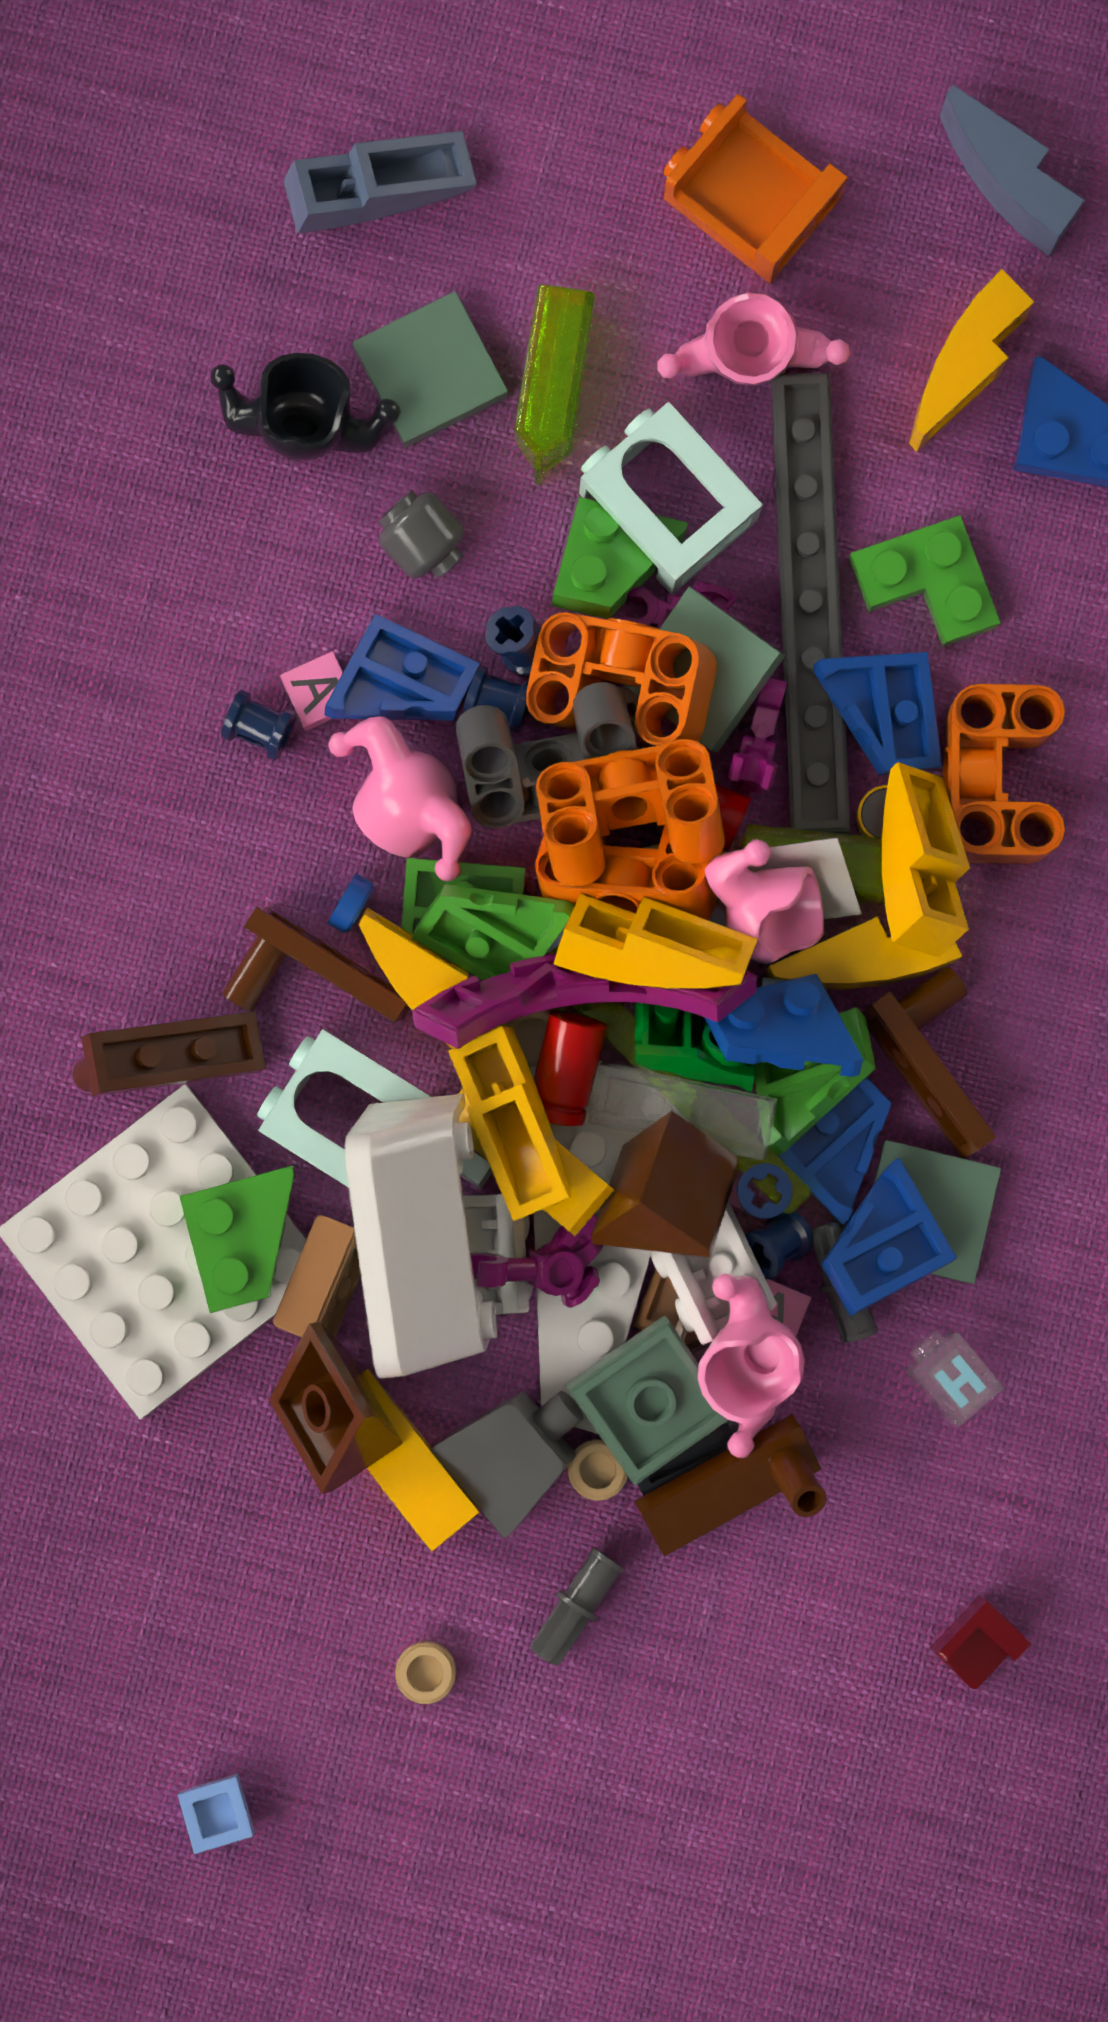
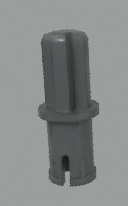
M829 1222L811 1230L813 1247L825 1282L819 1289L821 1293L827 1294L836 1320L841 1343L853 1342L876 1334L878 1329L869 1307L851 1317L849 1316L821 1266V1262L843 1231L842 1225L839 1222Z
M593 1547L590 1555L566 1591L558 1590L556 1593L560 1600L532 1640L530 1646L532 1651L552 1665L557 1666L560 1664L588 1621L596 1622L598 1616L594 1612L618 1576L625 1569Z

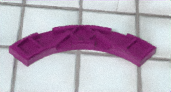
M553 953L544 955V957L538 956L510 963V972L479 982L476 976L468 978L433 996L413 1009L412 1013L415 1028L457 1049H460L489 1030L514 1019L544 1010L583 1003L635 1002L655 1004L684 1010L719 1022L757 992L756 975L745 971L741 984L713 988L639 986L591 977L553 965L557 954Z

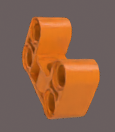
M569 612L557 613L545 621L539 632L526 691V704L529 712L536 720L564 730H576L573 700L577 693L585 686L604 680L640 687L641 690L635 713V726L638 734L645 742L655 746L668 744L678 739H690L699 742L705 728L717 673V661L713 651L707 645L680 633L664 631L645 624L621 619L608 618V620ZM579 629L582 635L581 645L575 654L568 657L565 643L568 636L573 631ZM689 649L692 656L691 667L684 676L676 678L673 671L674 661L681 652ZM567 687L569 702L567 707L556 715L553 709V699L560 689ZM676 708L679 714V724L671 735L665 737L661 731V720L668 710Z
M1016 684L970 685L959 692L947 710L942 778L969 863H1036L1048 857L1063 840L1064 822L1055 808L1040 802H1008V793H1002V758L1006 748L1039 747L1053 736L1063 722L1065 715L1063 701L1058 693L1049 687ZM970 703L982 706L988 713L989 725L980 729L970 727L962 719L961 707ZM1032 704L1043 709L1047 716V727L1036 730L1026 726L1021 719L1020 708L1023 705ZM972 818L984 823L988 829V843L975 846L966 842L961 835V822ZM1035 820L1044 826L1047 832L1045 846L1034 847L1024 842L1019 830L1022 821Z
M678 739L668 744L648 748L617 751L606 756L575 762H559L547 767L537 778L536 790L542 830L552 872L555 878L564 885L571 887L585 886L593 883L602 875L606 863L602 837L610 835V830L657 822L658 826L666 824L674 856L680 861L689 864H702L711 861L721 853L724 847L725 838L710 757L706 747L698 741Z
M666 824L664 825L658 849L608 846L607 837L603 836L602 842L606 860L605 870L593 883L581 887L564 885L555 878L543 835L535 864V871L543 898L564 900L575 905L580 894H584L636 914L642 898L646 897L708 921L713 913L717 895L709 886L705 874V868L711 861L702 864H689L675 857L670 846Z

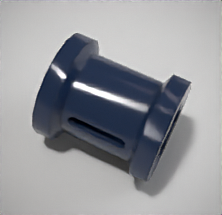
M521 606L503 607L492 614L486 624V642L494 653L502 656L503 663L511 673L518 677H530L538 635L541 629L536 627V620L527 609Z
M479 665L472 679L463 713L478 705L497 707L505 713L509 721L510 731L518 734L528 712L526 691L529 681L520 685L490 675L488 667Z
M240 690L226 715L221 738L232 741L236 737L267 750V757L277 760L284 751L296 720V712L287 709L281 713L251 700V693Z
M769 1163L757 1164L749 1168L740 1177L736 1188L740 1206L747 1214L759 1219L773 1218L781 1214L788 1207L792 1198V1183L788 1175L781 1168ZM767 1175L773 1176L777 1180L774 1190L781 1195L777 1204L766 1202L761 1208L755 1207L751 1203L754 1193L747 1188L749 1181L754 1179L761 1182Z
M785 1209L781 1214L768 1218L765 1227L762 1229H754L751 1232L744 1233L766 1280L773 1279L779 1275L785 1262L788 1260H800L809 1254L813 1247V1235L810 1226L801 1215L790 1209Z

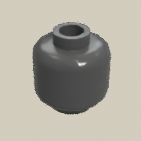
M410 490L378 521L383 527L379 535L380 546L411 578H420L430 571L437 578H440L463 556L456 546L464 537V526L432 492H425L417 496Z

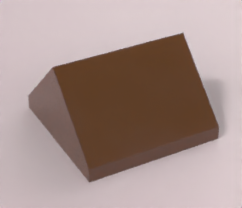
M670 1111L622 1146L609 1186L614 1191L600 1208L591 1234L592 1244L711 1257L740 1167L739 1158L682 1117Z
M320 1322L309 1323L269 1402L319 1490L324 1494L334 1491L402 1445L403 1442L349 1351Z

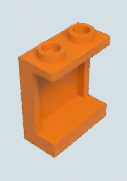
M738 93L727 106L718 103L710 111L699 129L703 135L690 150L682 146L669 160L663 171V175L667 177L665 180L664 200L771 284L843 198L848 177L830 163L821 172L750 116L746 111L748 100Z

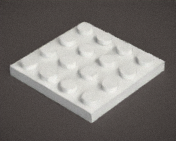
M186 1084L0 1226V1237L140 1420L144 1419L275 1316L307 1240L288 1214H286V1225L275 1266L276 1273L271 1297L215 1313L209 1312L179 1196L256 1176L257 1174Z

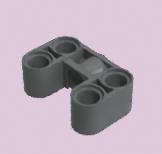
M607 682L593 683L585 686L577 693L573 700L576 733L513 745L509 721L505 713L499 708L490 705H478L461 714L456 722V735L471 811L475 821L488 828H504L515 823L541 819L536 783L541 772L547 767L559 762H575L606 756L617 751L637 750L635 734L622 690L616 685Z

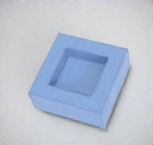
M239 1774L185 1789L178 1793L194 1854L254 1836L255 1830Z

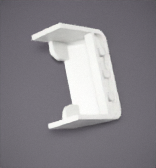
M464 1094L369 1104L346 1136V1170L372 1355L378 1378L406 1376L485 1352L490 1339L497 1337V1318L493 1301L483 1302L480 1290L475 1291L460 1180L463 1160L473 1158V1139L469 1122L460 1123L459 1116L466 1106Z

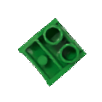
M635 1003L634 1047L636 1064L650 1070L666 1071L693 1080L736 1085L745 1091L752 1092L755 1067L749 1063L726 1061L703 1016L661 1005Z

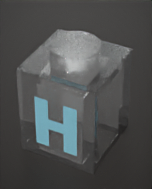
M936 1330L910 1351L915 1361L905 1369L906 1372L950 1425L959 1427L1004 1389V1386L959 1332L950 1331L943 1337Z

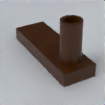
M267 906L256 907L246 922L244 928L257 935L222 992V995L228 1000L252 1012L282 962L289 955L394 1023L403 1020L410 1009L392 985Z
M945 967L899 1001L896 1000L890 991L870 1005L862 1014L866 1016L868 1031L958 1155L964 1159L994 1140L996 1136L919 1031L967 996V989L961 978L951 968Z
M253 1011L89 1033L81 1037L84 1058L75 1064L73 1079L81 1090L91 1092V1096H99L258 1073L265 1070L266 1067L256 1013Z
M793 1414L758 1432L753 1438L754 1449L748 1457L737 1458L728 1449L634 1501L664 1557L780 1492L783 1493L798 1516H814L824 1508L827 1496L814 1473L822 1470Z

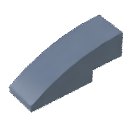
M952 85L946 94L940 119L954 151L972 181L992 207L1020 235L1050 257L1074 223L1085 200L1041 171L1049 148Z
M463 131L355 143L349 154L294 160L283 179L297 234L332 229L399 214L471 191L477 185Z

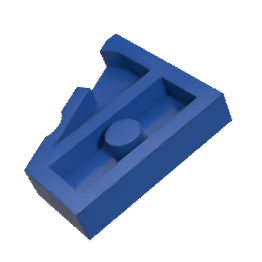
M1035 357L1031 365L1013 470L1108 487V404L1045 358Z
M375 614L328 699L324 715L332 719H368L384 716L390 720L454 721L467 697L474 674L481 663Z
M928 652L819 659L813 664L814 674L879 776L889 775L890 769L897 762L925 772H935L942 767Z
M817 974L758 987L755 994L719 1022L705 1018L726 1061L749 1064L768 1062L779 1068L802 1071L805 1061L839 1065L841 1066L840 1076L853 1077L860 1075L863 1058Z
M868 1077L862 1080L787 1151L775 1155L841 1225H844L850 1219L854 1201L863 1177L868 1170L880 1131L883 1129L892 1104Z
M898 1158L885 1167L821 1262V1266L851 1317L949 1265L957 1257L902 1161Z

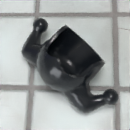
M292 353L279 356L269 362L262 372L257 397L247 398L235 388V372L230 366L225 364L217 365L211 371V383L219 391L223 419L228 429L239 434L262 436L271 449L279 455L292 460L307 461L317 459L331 450L349 453L371 451L378 443L386 426L390 423H395L401 413L397 402L392 399H382L376 407V413L371 417L364 419L353 416L349 413V378L337 364L315 354Z

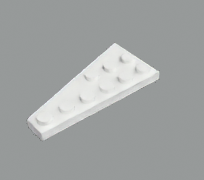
M599 1061L588 1106L584 1108L587 1111L584 1124L582 1126L549 1124L554 1139L609 1185L622 1146L670 1111H673L689 1122L698 1089ZM529 1067L534 1079L536 1067ZM600 1208L596 1211V1218L598 1217ZM543 1209L534 1213L535 1250L545 1244H549L561 1226ZM603 1246L602 1250L588 1265L597 1269L600 1277L599 1286L594 1288L593 1292L584 1302L572 1308H568L562 1303L561 1295H549L537 1288L541 1407L559 1391L567 1393L575 1401L565 1384L626 1342L650 1259V1251ZM582 1411L584 1419L575 1427L598 1434Z

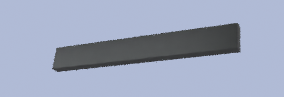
M830 373L780 374L770 381L781 644L782 653L786 655L782 660L783 681L787 682L784 692L789 834L790 836L845 835L850 832L845 721L814 674L813 664L819 659L842 658Z

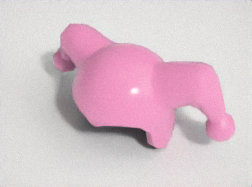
M747 292L730 297L720 305L707 323L706 333L681 345L676 354L665 353L658 360L657 371L663 378L674 379L679 373L690 377L720 373V375L736 384L756 386L774 380L788 367L815 369L829 361L834 365L845 363L851 353L849 344L841 339L830 341L821 332L796 327L793 316L777 300L766 294Z
M384 716L368 718L352 727L346 733H334L328 744L330 752L334 756L347 757L352 753L354 747L364 746L367 748L373 764V770L361 786L352 806L355 821L362 832L378 847L391 854L406 858L420 856L438 836L442 842V859L436 863L435 873L441 880L447 882L458 878L461 873L458 861L471 836L472 829L466 814L457 804L458 791L456 783L446 765L430 754L412 751L394 723Z
M755 839L750 841L745 849L725 853L712 859L705 868V874L711 889L726 905V927L757 938L758 940L750 959L768 964L777 961L790 952L803 951L814 946L824 935V914L819 884L810 866L772 868L757 872L746 869L750 865L763 866L771 856L768 844L762 840Z
M723 1273L714 1279L712 1289L717 1298L730 1301L729 1322L716 1335L699 1362L698 1382L702 1395L713 1410L726 1419L739 1423L738 1432H735L730 1437L727 1446L732 1455L737 1458H745L754 1449V1436L774 1416L775 1408L794 1394L802 1382L805 1358L801 1344L791 1329L771 1317L758 1281L755 1278L744 1275L734 1277Z

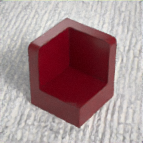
M978 1596L933 1643L930 1649L970 1688L977 1689L1007 1657L1016 1661L1031 1643L987 1600Z

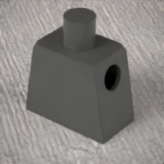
M521 1391L453 1430L430 1451L505 1539L525 1519L577 1456L575 1450L563 1436L582 1421L584 1416L576 1402L563 1391H559L540 1408L528 1394Z

